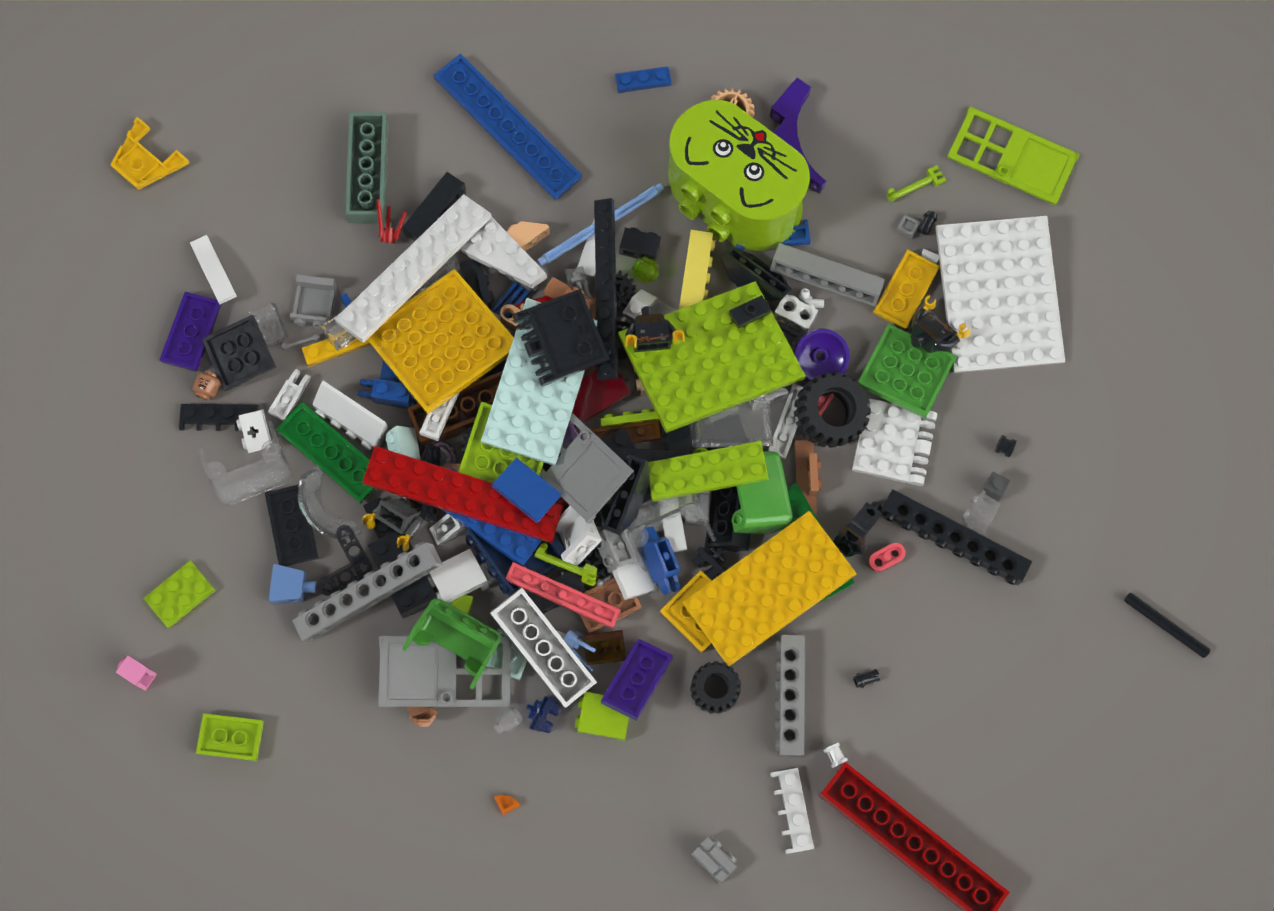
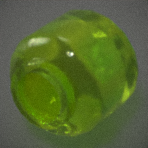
M647 256L639 257L631 269L633 270V276L644 284H648L650 281L655 282L660 274L658 272L659 265Z

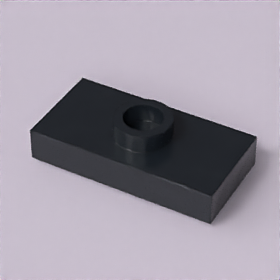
M761 295L729 310L728 314L739 329L770 314L772 310Z

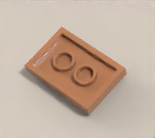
M615 577L604 582L601 587L596 586L584 592V594L620 609L621 612L617 621L642 609L637 597L624 600ZM579 614L589 634L606 627Z

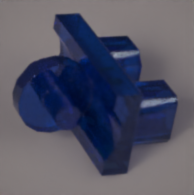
M544 696L542 702L536 699L533 706L527 704L526 709L530 710L527 718L533 720L529 729L550 733L553 723L546 720L547 715L550 713L558 716L562 708L554 702L555 698Z

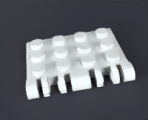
M869 398L870 403L867 404V407L871 408V414L867 418L870 420L868 425L864 426L865 430L858 437L852 471L916 486H924L925 477L923 476L926 475V470L912 467V463L928 464V458L925 457L930 455L932 442L927 440H932L933 435L928 432L919 431V427L934 429L935 423L933 422H936L937 413L929 411L925 419L893 403Z

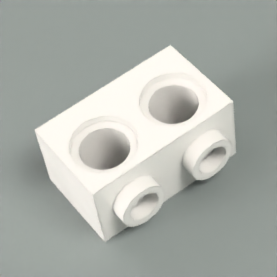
M786 295L781 299L775 310L774 317L783 324L787 321L791 322L789 327L799 332L801 329L806 330L805 334H807L816 318L818 310L812 304H805L799 301L794 295ZM789 306L792 308V311H786L783 307ZM805 314L809 319L804 320L800 315Z

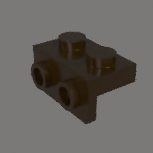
M623 630L583 635L584 643L595 648V652L585 648L587 665L625 661Z

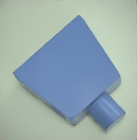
M273 564L269 602L272 605L304 602L305 593H316L317 582L307 581V574L304 571Z

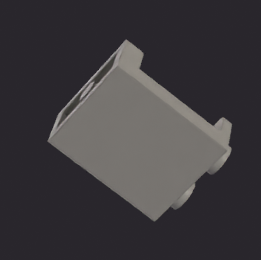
M297 274L296 283L298 286L293 312L289 316L292 323L297 326L312 325L318 329L329 327L337 288L335 280Z

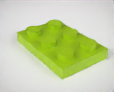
M190 560L143 599L165 626L170 629L216 590Z
M203 713L196 754L257 761L264 721Z

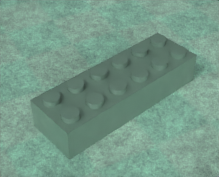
M349 112L346 217L348 223H378L377 199H380L382 222L386 223L389 129L386 112Z

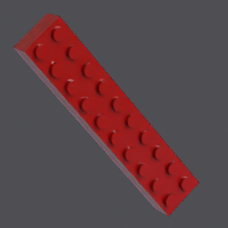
M844 762L818 795L960 910L997 911L1010 894L1007 889L848 763Z

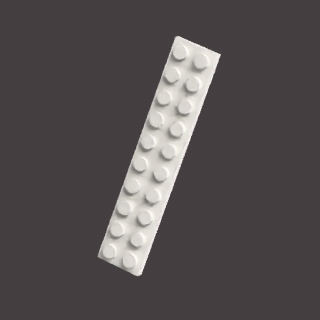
M463 194L335 318L336 323L364 343L492 218L491 213Z

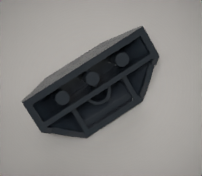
M731 246L723 253L722 257L729 279L737 287L756 281L766 301L783 299L791 292L792 288L788 286L783 276L770 271V267L753 254L738 250L734 246Z
M631 454L622 460L634 472L599 511L602 528L617 535H621L637 518L650 483L648 461Z

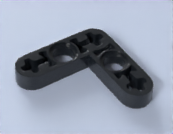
M348 525L339 526L336 530V537L350 563L320 579L318 586L320 592L325 596H330L332 593L346 588L353 581L363 579L365 574L372 571V565L353 529ZM343 530L346 532L350 531L348 537L351 542L347 543L345 537H340ZM353 546H357L360 549L359 553L355 556L348 553L349 549ZM360 564L367 565L365 571L360 569ZM354 567V570L356 571L357 576H354V573H353V571L351 570V568ZM343 572L351 574V578L348 581L340 580V575ZM334 577L337 578V581L340 585L337 586L336 582L333 579ZM324 583L332 584L331 589L324 588Z

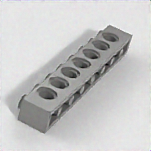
M427 542L418 543L414 546V550L399 554L397 556L398 559L382 564L380 566L381 569L376 572H368L364 575V579L359 582L353 581L347 585L348 588L332 593L330 595L331 598L328 600H321L314 604V608L299 612L297 614L298 617L292 621L301 640L311 642L442 566L443 564L434 545ZM419 557L420 563L415 567L414 560ZM399 567L403 568L401 576L397 574ZM385 576L386 583L382 586L381 579ZM368 586L369 593L365 596L364 589ZM349 596H352V603L348 605L347 600ZM335 606L336 611L332 615L331 608ZM318 615L319 622L315 624L314 619Z

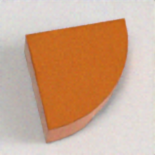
M502 794L494 796L502 815L520 807L519 802L511 796Z

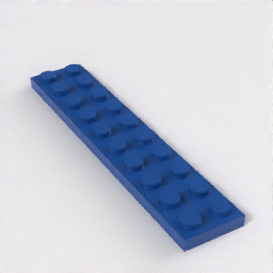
M461 53L433 75L434 79L555 201L582 179V174Z

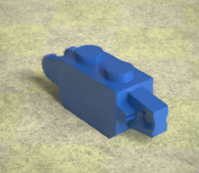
M375 378L374 381L360 380V385L372 388V392L361 390L358 391L357 396L372 399L376 404L407 409L418 403L402 383Z
M653 526L645 528L641 531L644 545L640 547L653 583H658L664 595L670 594L671 590L672 592L679 591L680 584L676 575L679 574L680 567L669 539L666 537L659 538Z

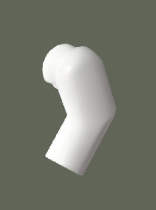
M807 288L800 291L799 299L801 302L812 304L815 308H824V299H813L810 295V290Z

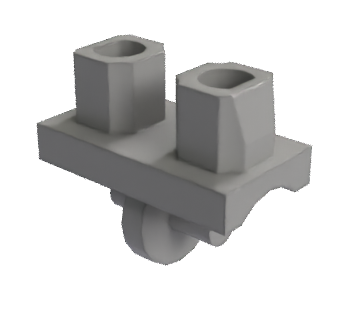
M583 266L575 269H566L565 274L568 285L572 288H580L585 292L584 295L590 297Z

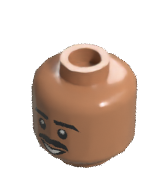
M206 371L205 374L199 373L192 386L195 392L194 395L207 401L215 398L221 385L220 381L216 378L217 375Z

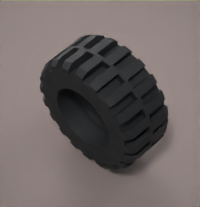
M827 372L818 375L806 383L803 389L798 392V399L794 402V406L797 407L794 411V417H798L796 425L797 427L801 426L803 429L801 433L804 437L808 435L810 442L813 444L819 442L818 446L821 447L828 445L829 448H835L854 440L865 430L864 426L868 425L870 420L867 418L871 414V408L867 407L870 400L869 397H865L864 393L866 391L864 387L860 388L858 386L860 383L856 379L852 381L850 380L851 376L847 374L841 376L840 372L832 374ZM825 393L834 394L845 406L846 419L844 424L839 427L829 425L819 414L818 401L820 396Z

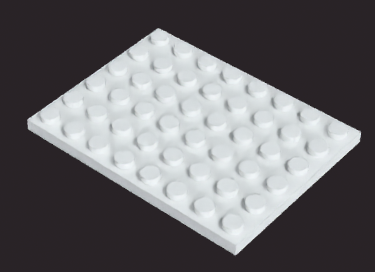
M1047 216L937 225L936 234L947 324L957 333H959V325L962 323H966V328L963 331L970 328V336L960 338L961 341L950 350V353L956 355L952 365L953 373L1065 363Z

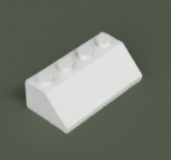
M322 381L312 404L316 410L315 413L322 419L326 417L331 420L330 423L337 429L343 428L346 430V434L350 438L361 440V444L365 448L371 450V448L374 449V446L380 447L386 440L385 433L389 431L386 422L325 381Z

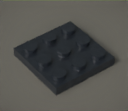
M250 315L202 338L224 391H228L276 368L254 315Z

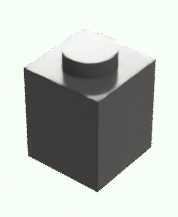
M992 472L987 478L980 494L998 502L1003 497L1010 480Z

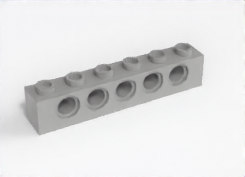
M781 635L779 640H776V652H779V660H776L775 669L776 672H779V679H776L775 691L779 692V699L775 700V711H779L778 719H775V731H778V739H775V752H778V757L802 758L804 756L805 636ZM792 652L795 655V660H787L785 653ZM785 672H792L795 675V679L793 681L787 680ZM785 692H793L795 699L792 701L787 700L784 695ZM786 711L793 712L794 720H787L784 713ZM785 731H791L794 734L793 741L785 739Z

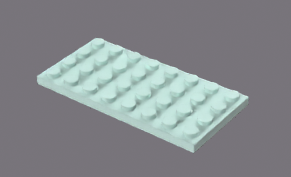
M526 298L523 310L541 304V302ZM531 325L524 330L516 329L481 443L555 466L585 370L541 387L538 378L544 375L536 376L535 372L540 368L549 366L547 360L538 365H532L531 360L544 355V353L529 358L524 344L537 339V336L527 341H522L521 339L523 334L534 331Z

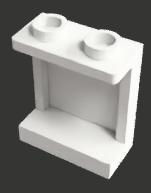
M571 506L561 514L556 528V532L560 534L566 549L561 554L563 561L578 566L602 539L594 520L590 524L586 523L585 519Z
M471 549L442 562L443 565L430 572V576L427 577L431 587L436 586L438 590L435 593L437 598L448 604L480 587L482 591L489 588L488 581Z

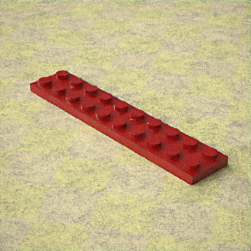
M374 446L362 483L363 485L548 543L553 542L563 505L555 503L543 518L536 523L491 487L493 483L377 446Z

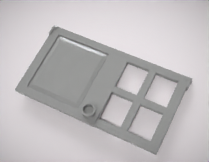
M571 413L569 423L575 424L581 432L566 449L561 446L560 453L562 454L557 459L556 465H552L547 472L542 468L540 476L562 494L561 497L585 519L586 523L590 524L596 517L595 515L634 470L581 420Z
M379 635V707H510V656L512 641L509 637L501 636L502 640L499 643L503 644L502 669L485 668L482 675H502V700H482V675L476 683V700H456V675L470 674L465 668H456L455 653L434 641H431L427 646H420L412 641L407 650L404 651L402 648L409 636Z

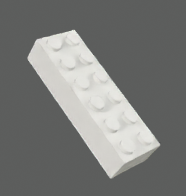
M523 588L517 590L490 612L491 616L565 708L597 683Z

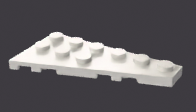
M493 217L457 251L467 254L468 257L490 268L497 269L504 275L508 274L514 277V280L532 289L548 278L539 265Z

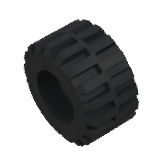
M714 661V663L708 662L704 666H700L695 672L691 681L690 691L696 706H700L701 710H706L710 714H720L723 711H728L735 705L741 693V680L738 678V673L733 671L734 668L732 666L728 667L727 663ZM710 677L721 678L727 685V693L719 699L711 698L704 691L705 681Z

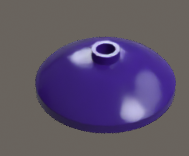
M816 329L808 332L799 340L794 350V355L806 375L804 380L807 382L827 372L831 374L840 372L842 376L850 360V352L846 341L838 333L829 329ZM817 352H821V356L819 358H816Z

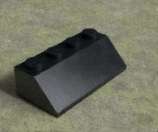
M737 486L712 491L709 523L707 525L704 547L711 548L713 546L718 550L723 547L725 551L731 552L749 551L751 533L734 532L732 524L733 514L741 509Z

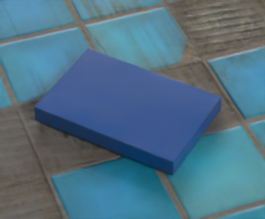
M518 458L506 468L491 486L536 523L543 518L562 495Z

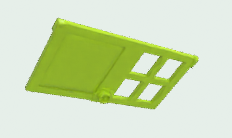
M970 106L947 158L1056 206L1080 154ZM974 116L991 123L984 139L967 132ZM995 126L1012 132L1006 148L989 142ZM964 138L981 145L973 161L957 154ZM985 148L1002 154L995 171L978 164Z

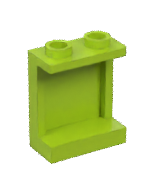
M585 692L584 697L580 696L578 708H581V714L576 716L574 728H578L577 732L579 734L585 733L614 738L617 741L625 742L629 717L601 704V699L604 696L602 694Z

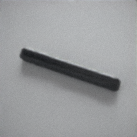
M1133 593L1127 594L1124 601L1202 658L1209 655L1211 650L1206 645Z

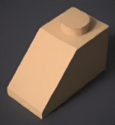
M524 221L511 225L506 231L525 252L550 235V229L547 224Z

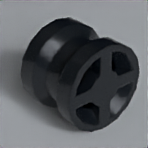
M1001 435L995 452L1004 453L1009 458L1017 440H1009L1005 435Z

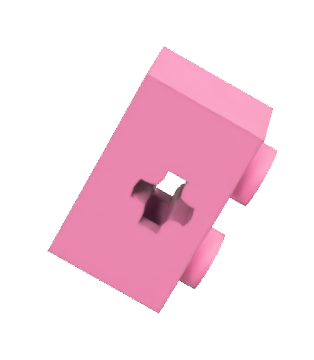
M130 656L123 658L119 662L118 670L116 671L117 674L145 691L157 676L155 672Z

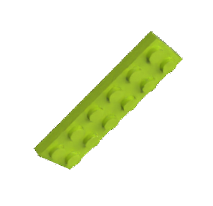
M762 441L648 462L649 484L653 502L769 480Z

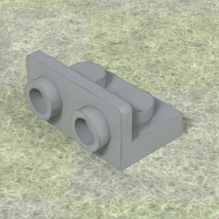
M603 530L599 533L602 541L596 547L609 573L637 561L624 532L621 535L608 530Z

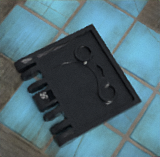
M581 289L512 315L514 322L519 323L516 326L517 330H524L531 325L533 326L534 331L523 334L521 336L522 341H527L537 336V339L524 344L529 358L544 353V355L532 359L531 364L538 365L547 360L549 366L540 368L535 372L536 376L544 375L538 378L541 387L607 362L610 359Z

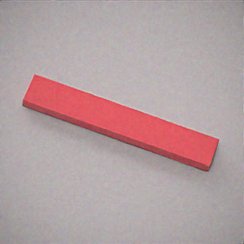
M514 562L506 575V580L509 583L612 629L621 612L620 609Z

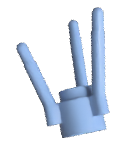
M569 630L563 640L580 662L592 672L594 669L586 664V661L574 648L578 649L582 646L592 652H595V648L582 642L584 634Z

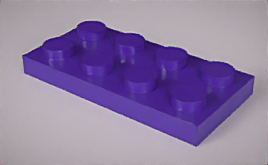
M185 292L159 360L165 364L197 372L206 349L202 338L212 333L222 304H219L218 300Z
M638 638L601 699V704L637 721L672 661L673 655Z

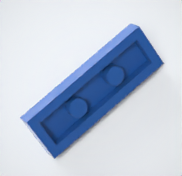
M668 66L615 74L618 93L671 86Z

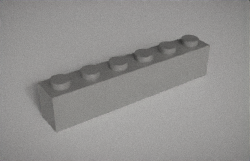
M781 243L777 247L770 267V271L874 307L877 304L885 279Z

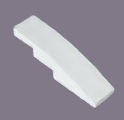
M205 235L190 242L219 304L237 297L208 236Z

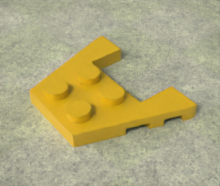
M138 117L135 118L132 129L128 131L124 144L120 146L110 165L131 185L140 190L185 167L190 162L176 150L162 163L138 143L151 130Z

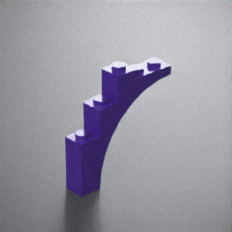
M797 77L771 107L769 116L775 123H780L773 133L796 149L805 158L810 172L808 188L820 194L825 187L826 180L807 161L801 149L797 131L798 116L810 95L811 87Z

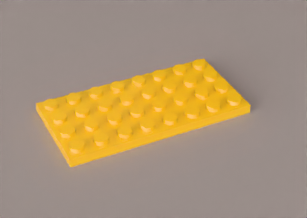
M808 511L684 600L682 604L724 662L727 663V666L730 667L856 576L857 573L811 512Z

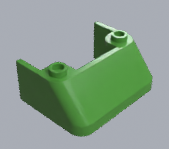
M433 599L414 625L402 650L406 651L412 641L420 646H427L431 641L443 646L467 660L464 667L470 675L475 676L469 687L473 690L502 637L498 631L441 599Z

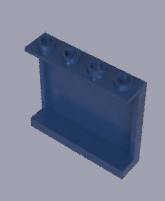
M468 528L465 534L467 544L470 547H474L479 561L487 564L489 575L493 579L497 578L496 580L499 582V588L502 593H507L510 597L520 589V587L506 580V575L514 561ZM555 535L552 543L540 542V544L546 543L548 545L547 554L562 559L561 554L566 549ZM537 547L523 567L545 576L558 566L536 558Z

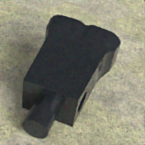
M873 501L871 504L866 502L852 521L846 524L833 540V543L844 556L852 557L856 554L862 555L865 552L864 542L866 535L882 515L880 512L882 506L879 502Z

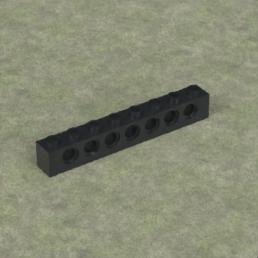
M893 489L880 511L883 515L882 517L887 521H895L900 524L901 528L918 533L917 535L920 538L932 540L939 548L951 550L953 555L970 560L969 562L976 567L982 566L986 568L988 573L1005 578V581L1011 585L1022 583L1031 566V560ZM898 509H905L907 515H900ZM916 517L922 518L923 521H924V524H923V525L918 524V523L915 521V518H916ZM933 526H938L941 529V533H935ZM950 535L957 536L959 542L951 541ZM968 544H973L976 547V552L970 551ZM985 553H990L993 556V561L987 560ZM1003 562L1009 563L1011 570H1006L1003 567Z

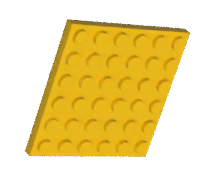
M453 269L404 303L367 341L424 411L429 414L507 359L514 337L459 273Z

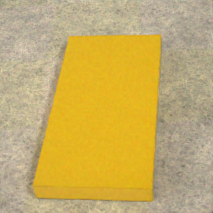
M907 249L877 303L873 314L906 330L940 266Z

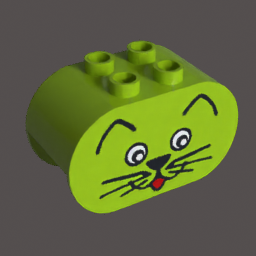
M708 100L687 109L675 122L670 134L668 182L673 196L680 203L678 208L682 214L690 220H695L697 217L708 225L707 231L713 233V238L717 241L724 242L727 239L735 246L737 244L745 247V250L749 251L774 249L778 247L779 243L789 239L792 232L796 231L793 230V227L800 224L803 213L802 200L807 193L810 181L809 167L805 158L796 149L731 102Z

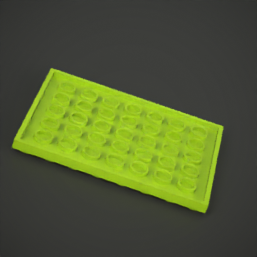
M756 281L664 315V318L677 330L684 331L685 342L677 340V344H674L672 339L670 349L634 353L633 345L625 347V334L628 329L618 332V337L666 433L805 379L806 375L772 311L770 314L739 329L728 314L729 310L761 295L763 296Z

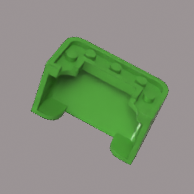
M764 451L769 480L737 486L741 509L737 510L732 517L734 532L769 534L787 526L792 521V509L780 455L777 452Z

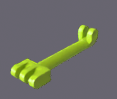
M936 165L927 169V177L896 192L894 188H890L887 191V199L889 202H893L931 182L937 187L947 180L945 177L938 180L943 173L942 171L934 173L940 169Z
M546 543L539 545L535 553L536 558L581 575V582L590 586L596 584V567L586 563L582 568L565 562L560 558L547 554L548 545Z

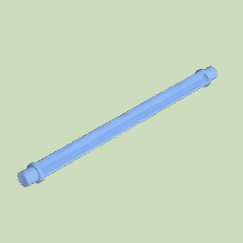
M660 183L652 186L636 198L615 210V221L655 196H658L664 190L663 186ZM595 223L542 254V257L537 259V262L542 266L546 263L549 264L566 251L595 234Z

